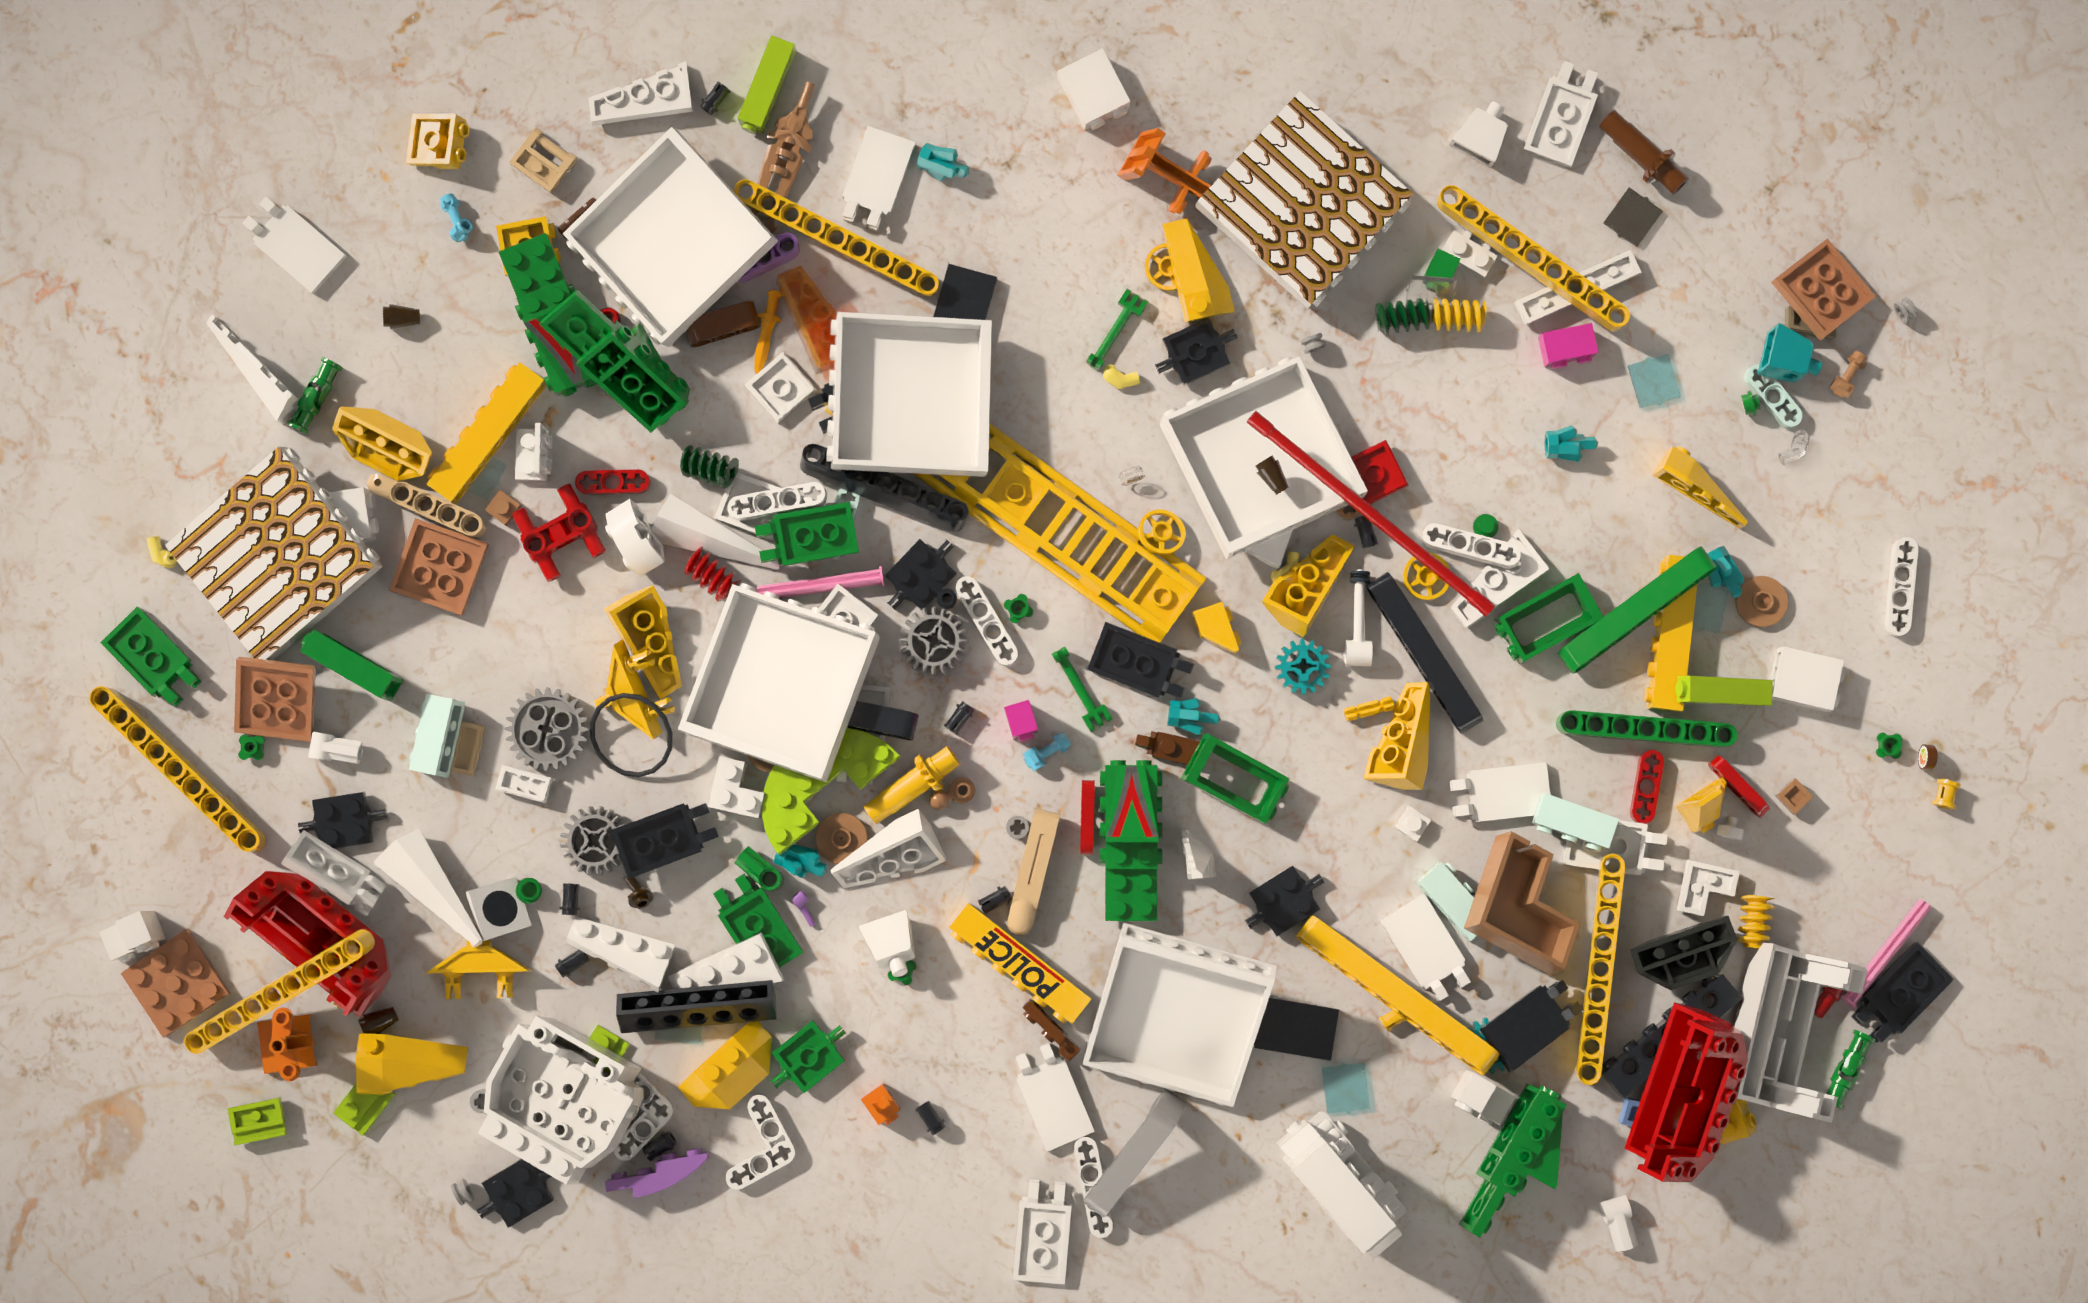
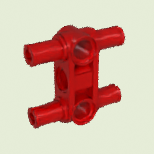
M566 484L557 490L567 509L566 513L540 527H535L525 508L512 513L521 532L520 540L524 550L528 553L531 561L538 564L547 582L554 581L561 576L551 557L552 553L572 542L583 539L593 558L606 552L597 534L598 526L587 505L580 502L571 484ZM587 515V524L583 527H577V517ZM535 539L542 540V547L538 551H532L530 548L532 541Z

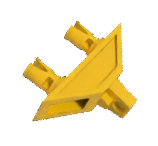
M623 639L614 644L607 688L604 689L606 695L594 700L596 707L606 698L621 693L637 694L648 699L637 670L655 664V658L642 660L652 653L649 649L630 656ZM670 697L654 702L665 715L675 711V706L662 707L672 700ZM622 698L611 701L605 706H612L613 711L616 710L618 714L653 740L662 734L657 718L660 716L652 707L639 700Z
M491 939L483 941L481 945L475 948L467 940L465 947L459 949L425 974L443 973V976H445V999H452L453 990L455 999H462L461 975H464V973L495 972V975H497V998L504 997L505 988L507 998H514L513 974L515 972L533 970L499 948L491 946Z

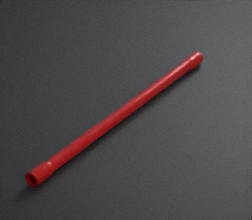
M1255 411L1246 422L1272 441L1458 592L1481 614L1486 617L1495 607L1494 603L1479 591L1474 590L1276 429L1259 412Z

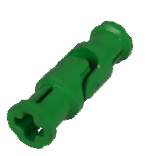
M323 356L321 358L322 364L316 375L311 377L303 396L296 404L298 408L291 421L288 420L286 423L306 435L309 432L307 430L313 417L318 415L321 405L333 387L332 382L336 374L343 369L339 364ZM321 387L322 392L317 391L315 388Z
M1855 1029L1853 1031L1854 1037L1848 1049H1844L1842 1054L1843 1060L1838 1063L1830 1080L1832 1083L1827 1091L1828 1095L1838 1097L1836 1108L1843 1110V1101L1848 1091L1853 1089L1860 1074V1068L1857 1067L1865 1064V1056L1871 1043L1876 1041L1871 1036ZM1862 1041V1044H1861V1046H1860V1048H1859V1050H1858V1052H1857V1049H1858V1047H1859V1044H1860V1042ZM1838 1071H1840L1844 1076L1852 1077L1853 1080L1847 1081L1842 1079L1839 1076Z

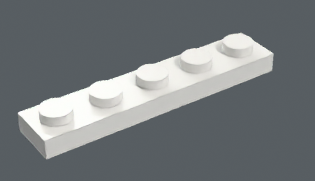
M1628 250L1579 273L1604 291L1639 275L1641 270L1632 251ZM1569 283L1571 292L1580 293V287L1576 283ZM1548 287L1515 302V306L1525 326L1572 305Z

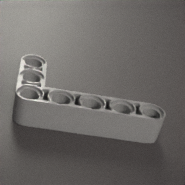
M1164 1089L1153 1103L1144 1122L1095 1183L1083 1202L1104 1218L1175 1128L1186 1103L1169 1090Z

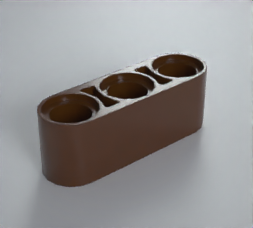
M745 301L702 314L686 330L690 347L703 346L761 327L754 301Z

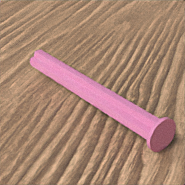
M879 566L878 570L762 585L757 587V593L764 595L765 591L780 596L779 598L832 591L837 584H840L845 589L882 584V587H884V573L882 566Z
M1919 900L1867 965L1866 968L1868 970L1862 994L1847 991L1844 995L1841 994L1839 996L1844 1003L1853 1009H1857L1856 1003L1930 911L1931 906L1928 903Z

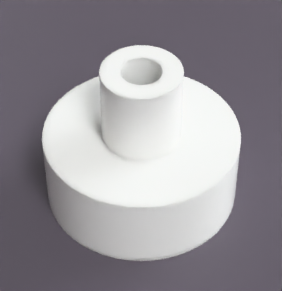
M1728 816L1726 825H1718L1716 835L1734 840H1742L1744 830L1736 828L1738 818Z

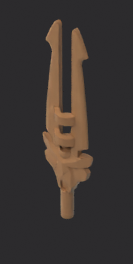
M807 81L798 105L786 117L778 118L774 124L777 129L770 131L767 136L768 139H777V142L767 147L757 183L767 189L772 174L781 175L782 179L776 194L784 198L787 197L804 160L799 154L800 147L807 153L811 151V145L808 140L812 139L813 131L808 124L807 108L816 85ZM779 156L787 158L788 161L781 159ZM775 199L773 201L771 209H773L776 205ZM752 209L751 211L757 217L759 212ZM768 217L765 227L773 233L778 227L775 224V220Z

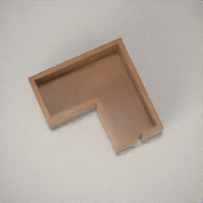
M1512 831L1495 836L1464 929L1548 974L1565 970L1580 923L1538 901L1554 854L1536 844L1530 845L1531 841Z

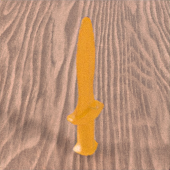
M776 289L767 292L768 302L765 313L758 314V317L761 318L762 327L755 350L754 369L756 374L763 369L766 363L773 327L776 322L781 323L782 321L775 315L778 300L782 297L781 293Z

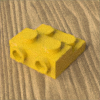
M413 114L406 163L411 166L460 169L461 163L466 159V151L463 148L464 138L468 137L470 131L469 125L466 123L467 120L457 114Z
M546 216L496 225L500 251L547 233L558 262H562L560 250L558 247L554 248L553 238H557L555 224L549 223ZM503 265L505 276L508 277V274Z

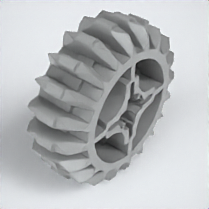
M932 607V615H928L926 608H923L922 613L924 617L920 618L916 612L913 613L916 622L913 623L907 619L905 623L911 627L910 630L901 629V633L908 636L907 638L899 639L900 644H907L908 646L902 648L901 653L906 654L910 652L911 655L906 657L905 661L906 663H910L913 660L916 661L912 666L913 670H917L922 665L921 674L923 675L927 673L928 668H931L932 676H936V668H940L942 675H945V666L949 665L952 671L956 669L952 663L953 660L960 664L963 662L962 658L957 655L958 653L967 654V650L961 648V645L969 644V640L961 639L960 636L966 635L968 632L967 629L958 630L963 624L962 620H958L956 623L952 622L956 617L955 613L950 614L946 618L947 609L943 608L941 614L937 615V608ZM937 621L931 632H916L924 623ZM944 623L954 632L955 644L943 639ZM937 633L938 641L942 644L936 645V648H932L931 651L930 642L926 639L932 638V635ZM913 639L926 645L924 660L915 653ZM937 651H952L946 659L939 662H931Z
M593 806L588 807V815H586L583 809H579L578 813L581 818L578 819L575 815H571L570 819L574 822L573 826L568 823L564 824V827L570 830L569 834H560V837L568 838V842L560 844L561 848L569 847V851L565 852L563 857L573 856L569 861V865L574 866L579 862L578 872H582L585 866H587V875H592L594 868H596L597 875H602V867H605L607 872H612L610 863L617 867L621 863L617 859L619 854L616 846L611 852L606 840L610 830L625 825L621 824L618 826L622 817L618 815L611 819L614 814L612 809H609L604 815L603 806L598 807L597 814H595ZM593 819H601L607 822L604 827L597 831H593L584 823ZM578 830L584 836V844L579 851H577L575 844ZM589 834L594 836L600 834L598 841L601 847H597V845L590 847L592 839ZM597 850L606 859L600 862H589L584 857Z

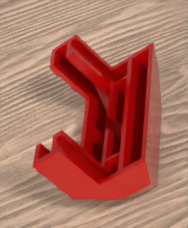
M265 871L232 899L223 916L227 920L231 918L241 926L240 931L243 933L248 929L253 931L296 967L358 930L369 931L375 941L373 949L358 960L317 983L329 993L326 1000L329 1003L334 1001L344 1010L343 1014L346 1017L352 1012L360 1018L381 995L391 978L384 940L312 881L298 873Z
M1674 1002L1624 1149L1645 1159L1644 1164L1638 1165V1170L1662 1182H1692L1719 1151L1720 1140L1724 1129L1729 1123L1728 1116L1732 1105L1737 1100V1090L1746 1074V1064L1748 1061L1743 1033L1729 1022L1701 1009Z

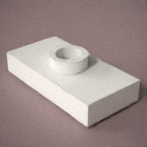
M502 765L495 790L547 803L553 778Z

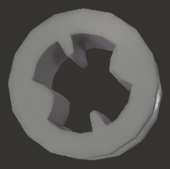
M1905 297L1902 299V303L1897 302L1894 304L1895 313L1903 323L1909 322L1910 317L1915 318L1918 316V311L1909 298Z
M1322 333L1309 336L1300 342L1301 345L1305 346V354L1312 353L1326 346V343L1321 341Z
M1014 816L1008 820L1006 830L1010 837L1021 839L1027 835L1029 824L1022 816ZM1015 820H1020V824H1025V829L1021 830L1020 835H1015V831L1011 832L1010 826L1014 825Z
M486 1089L478 1090L470 1097V1106L477 1113H484V1108H480L481 1104H476V1099L480 1098L481 1094H485Z
M465 1179L460 1180L458 1185L456 1183L451 1185L452 1192L461 1206L465 1204L466 1200H474L472 1190Z

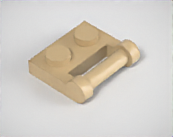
M535 128L509 163L552 194L567 172L574 167L578 157L573 153L568 154L543 136L544 132ZM539 144L562 161L559 167L535 151L533 147Z

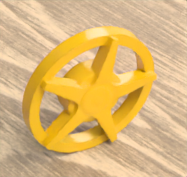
M1166 243L1157 245L1147 255L1145 261L1146 276L1150 283L1158 289L1165 291L1176 290L1177 287L1170 257L1166 256L1160 259L1153 255L1156 251L1167 248ZM1150 258L1158 264L1159 270L1153 277L1149 271ZM1161 276L1168 277L1173 286H1164L1155 280Z
M1157 509L1148 512L1143 516L1138 526V536L1143 546L1150 552L1161 556L1176 552L1185 540L1186 532L1183 522L1177 515L1167 510ZM1164 515L1170 519L1167 522H1156L1151 516ZM1148 520L1152 530L1151 533L1144 535L1143 524ZM1172 521H1175L1178 525L1181 537L1172 534L1173 530L1170 526ZM1147 539H1154L1158 542L1159 549L1150 545ZM1168 540L1179 542L1175 547L1164 550L1165 542Z
M1429 552L1437 560H1439L1442 564L1449 568L1447 562L1442 557L1435 553ZM1414 557L1406 563L1403 570V583L1412 596L1420 600H1433L1440 597L1448 589L1449 585L1445 583L1439 593L1432 595L1431 585L1436 581L1443 580L1426 566L1420 567L1413 561L1416 560ZM1411 565L1417 574L1416 580L1409 584L1407 572ZM1418 584L1426 587L1428 596L1416 593L1411 587Z

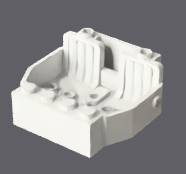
M535 1016L531 1025L518 1024L514 1032L509 1034L502 1047L504 1050L487 1079L484 1113L488 1114L478 1134L564 1184H578L587 1168H592L617 1148L629 1124L638 1113L639 1106L643 1101V1088L635 1084L634 1081L641 1068L554 1018ZM559 1035L584 1050L582 1053H579L554 1042ZM595 1057L600 1058L597 1065L594 1063ZM605 1067H609L611 1070V1074H608L607 1072L603 1071V1069ZM569 1084L573 1087V1091L570 1094L566 1092V1087ZM539 1112L543 1115L541 1122L536 1120V1115ZM560 1125L565 1128V1132L562 1135L558 1133Z
M1321 1111L1308 1122L1296 1120L1286 1129L1288 1133L1276 1143L1286 1155L1282 1158L1283 1161L1363 1254L1367 1251L1375 1259L1402 1236V1233L1395 1224L1406 1212L1403 1204L1395 1196L1399 1192L1389 1180L1384 1183L1356 1151L1354 1146L1345 1137L1348 1131L1339 1120L1334 1123L1325 1112Z

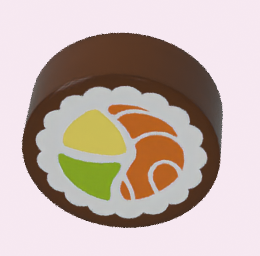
M1923 744L1918 752L1919 768L1921 770H1933L1938 759L1937 749L1934 745Z

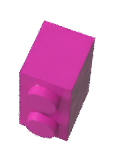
M1592 323L1544 332L1538 337L1544 367L1552 366V369H1559L1568 366L1567 362L1577 361V364L1593 361L1592 357L1599 353Z
M1026 700L1004 707L1013 740L1019 739L1021 743L1034 739V734L1038 733V728L1030 701Z

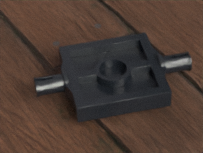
M1208 317L1164 337L1162 341L1168 352V359L1155 364L1157 372L1160 374L1173 368L1178 373L1184 386L1230 365V361L1225 353L1224 344L1237 339V334L1232 329L1220 335L1214 329Z
M919 539L885 575L897 591L892 599L887 602L891 606L898 599L892 606L894 610L906 599L913 602L922 611L957 574L944 558L954 548L950 544L946 550H943L950 543L947 539L937 550L928 547Z
M365 791L312 800L314 810L313 821L299 822L298 827H308L298 830L300 834L303 830L306 832L315 831L319 840L334 849L372 843L371 829L373 821L387 820L388 815L377 816L387 813L386 809L371 811L367 804Z
M1293 866L1289 867L1249 892V895L1256 904L1257 913L1245 919L1246 924L1250 923L1248 927L1251 929L1263 921L1270 926L1276 937L1280 936L1320 910V907L1313 898L1312 890L1324 884V880H1319L1321 876L1318 874L1306 882L1299 876Z
M520 1159L481 1183L489 1195L490 1202L478 1208L477 1212L483 1219L496 1211L501 1215L509 1228L554 1201L546 1181L552 1176Z

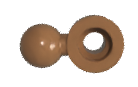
M967 778L955 779L950 784L949 791L935 790L932 792L929 803L935 810H944L952 800L959 804L967 803L975 795V786ZM959 786H965L967 788V793L965 795L959 794Z

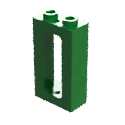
M1578 573L1494 619L1497 623L1494 627L1499 637L1506 639L1509 645L1507 651L1512 660H1517L1521 664L1603 618V615ZM1567 594L1574 595L1582 609L1580 617L1527 646L1521 645L1512 629V625L1515 622Z
M313 629L311 633L308 632L301 642V646H303L300 650L301 653L381 699L391 702L404 681L401 677L325 633Z
M1204 734L1180 779L1259 823L1266 824L1267 821H1271L1277 811L1275 806L1279 798H1283L1289 789L1287 783L1290 778L1214 736ZM1211 753L1266 782L1267 788L1258 804L1254 805L1200 775Z

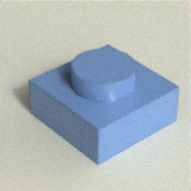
M1625 1097L1618 1122L1632 1127L1640 1100Z

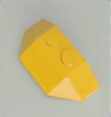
M341 406L338 410L332 430L339 436L343 446L353 459L396 481L419 477L425 474L432 452L421 432L376 409Z
M759 1021L748 1022L677 1088L694 1107L731 1109L769 1075L771 1034Z

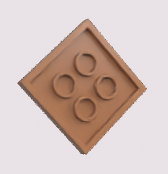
M1828 238L1771 282L1820 341L1876 298L1875 294Z
M415 518L389 591L463 616L489 544Z
M238 657L236 659L234 732L311 742L312 733L314 732L316 666Z
M189 929L183 930L121 973L163 1038L169 1036L231 993Z

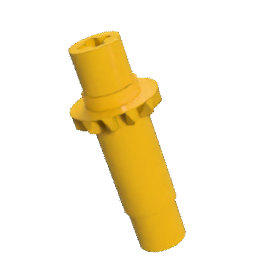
M946 746L927 759L919 754L915 758L916 767L879 792V795L864 805L865 811L875 824L880 823L931 787L936 791L944 788L941 780L945 778V775L961 765L954 752Z

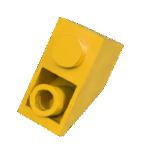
M1219 602L1193 611L1192 616L1201 639L1232 654L1239 651L1238 646L1242 645L1237 630L1232 631L1230 621H1233L1229 606L1224 607L1223 602Z

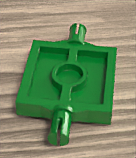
M812 1020L774 1050L772 1054L780 1063L782 1072L770 1080L774 1084L781 1078L774 1087L778 1089L789 1079L796 1083L804 1094L842 1064L845 1060L837 1051L834 1043L846 1034L845 1030H842L839 1034L835 1035L842 1029L841 1025L827 1034Z

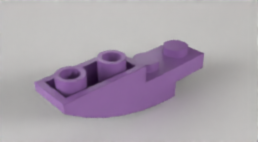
M702 1148L687 1150V1155L677 1157L676 1152L661 1155V1160L655 1162L656 1171L654 1172L652 1167L638 1169L637 1175L627 1176V1172L611 1174V1179L605 1181L606 1192L632 1188L633 1196L636 1198L661 1191L676 1184L698 1169L710 1157V1152H703Z

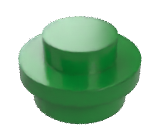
M1750 390L1747 391L1748 394L1741 396L1746 415L1753 414L1755 416L1757 415L1756 410L1761 408L1758 395H1752Z
M1490 514L1479 515L1473 522L1475 534L1493 538L1498 532V521Z
M524 878L516 886V896L523 903H534L540 898L542 887L536 879Z

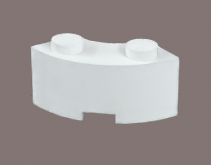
M631 499L606 513L608 524L605 526L606 532L616 543L623 555V562L629 570H634L641 577L665 562L663 545L651 530L646 514Z

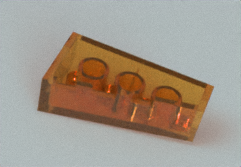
M802 266L778 274L776 284L815 374L834 368V360H830V345H835V335H831V320H836L837 316L835 309L826 301L821 291Z

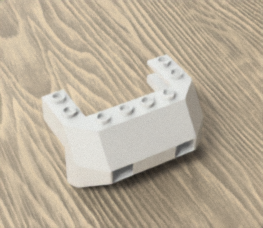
M1763 943L1747 967L1741 991L1743 999L1739 1001L1733 1025L1743 1033L1748 1056L1746 1074L1738 1087L1737 1099L1832 1123L1838 1097L1797 1087L1820 985L1862 994L1868 968L1848 962L1805 954L1776 944Z

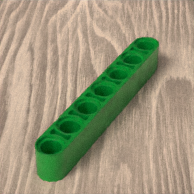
M1702 546L1696 548L1561 648L1557 653L1572 674L1579 672L1717 569V565Z
M1576 710L1563 712L1556 719V727L1559 732L1574 736L1716 748L1731 746L1738 737L1736 728L1728 723ZM1566 716H1571L1575 720V727L1572 730L1567 729L1564 725V718ZM1592 718L1598 719L1601 723L1598 732L1590 728L1589 723ZM1618 720L1626 724L1624 734L1618 733L1615 729V724ZM1644 722L1652 727V732L1649 736H1645L1641 732V725ZM1670 724L1677 728L1678 733L1675 738H1671L1667 734V727ZM1694 727H1699L1703 731L1701 740H1696L1693 737L1692 731ZM1720 729H1725L1729 737L1725 743L1718 738Z

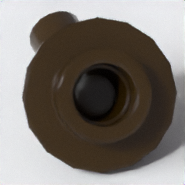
M627 876L623 878L632 890V893L627 896L628 904L637 909L647 907L653 900V893L646 885L641 887L635 877L627 879Z

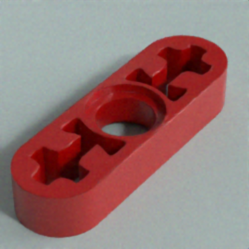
M640 469L587 470L580 472L575 478L576 488L584 495L642 494L649 489L651 484L649 476ZM602 475L600 480L602 490H598V484L589 485L587 490L585 486L581 485V481H585L587 476H589L591 481H599L598 476ZM611 475H616L620 479V484L616 489H609L606 486V479ZM623 475H627V480H636L637 475H640L645 480V483L640 484V488H637L633 483H627L628 489H624L625 479Z
M1656 750L1643 752L1638 760L1630 807V816L1636 823L1646 824L1655 817L1664 766V758ZM1651 755H1654V760L1658 762L1657 765L1651 768V773H1656V778L1651 775L1642 776V771L1648 772L1649 764L1645 763V759L1650 758ZM1645 779L1650 780L1654 785L1653 792L1648 795L1644 794L1640 789V784ZM1638 796L1643 799L1652 798L1651 803H1645V810L1649 811V815L1644 816L1643 820L1640 819V814L1636 813V810L1642 808L1643 801H1638Z
M1717 755L1708 764L1718 778L1724 777L1726 786L1757 817L1762 818L1770 810V806L1724 758Z
M1082 780L1080 855H1093L1095 780Z

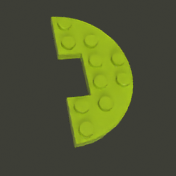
M846 728L827 783L774 765L764 787L762 818L767 837L777 854L781 855L820 823L806 806V801L843 771L849 775L861 790L901 758L897 752L886 742L874 735Z

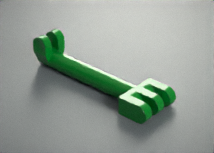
M1129 289L1125 290L1118 301V305L1124 309L1095 355L1091 353L1086 361L1095 370H1100L1105 362L1103 359L1132 313L1140 317L1149 302L1144 299L1139 307L1135 304L1140 298L1137 294L1129 302L1127 300L1131 294Z
M1064 646L1052 653L1051 655L1054 660L1061 665L1088 714L1082 716V719L1089 731L1093 732L1095 730L1094 725L1090 722L1095 719L1099 727L1104 725L1099 717L1104 714L1108 722L1112 721L1113 719L1104 704L1098 708L1096 707L1068 659L1070 654Z

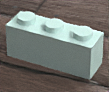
M426 694L425 701L421 707L420 723L416 729L414 749L410 755L409 770L449 778L465 702Z
M1543 793L1541 794L1532 823L1538 825L1536 830L1547 834H1552V831L1562 833L1561 838L1576 843L1577 839L1587 842V848L1601 852L1602 848L1609 849L1619 819Z
M1438 862L1416 884L1467 941H1472L1477 935L1464 929L1474 900L1473 895L1475 892L1466 882L1461 884L1455 877L1458 873L1449 863L1444 865L1442 862Z

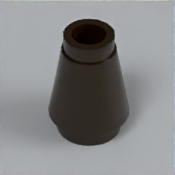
M393 304L383 306L384 327L395 329L420 324V309Z
M1273 455L1255 465L1258 470L1256 473L1276 495L1289 488L1279 460H1275Z
M393 1006L363 1014V1017L358 1019L360 1027L365 1034H380L399 1021Z

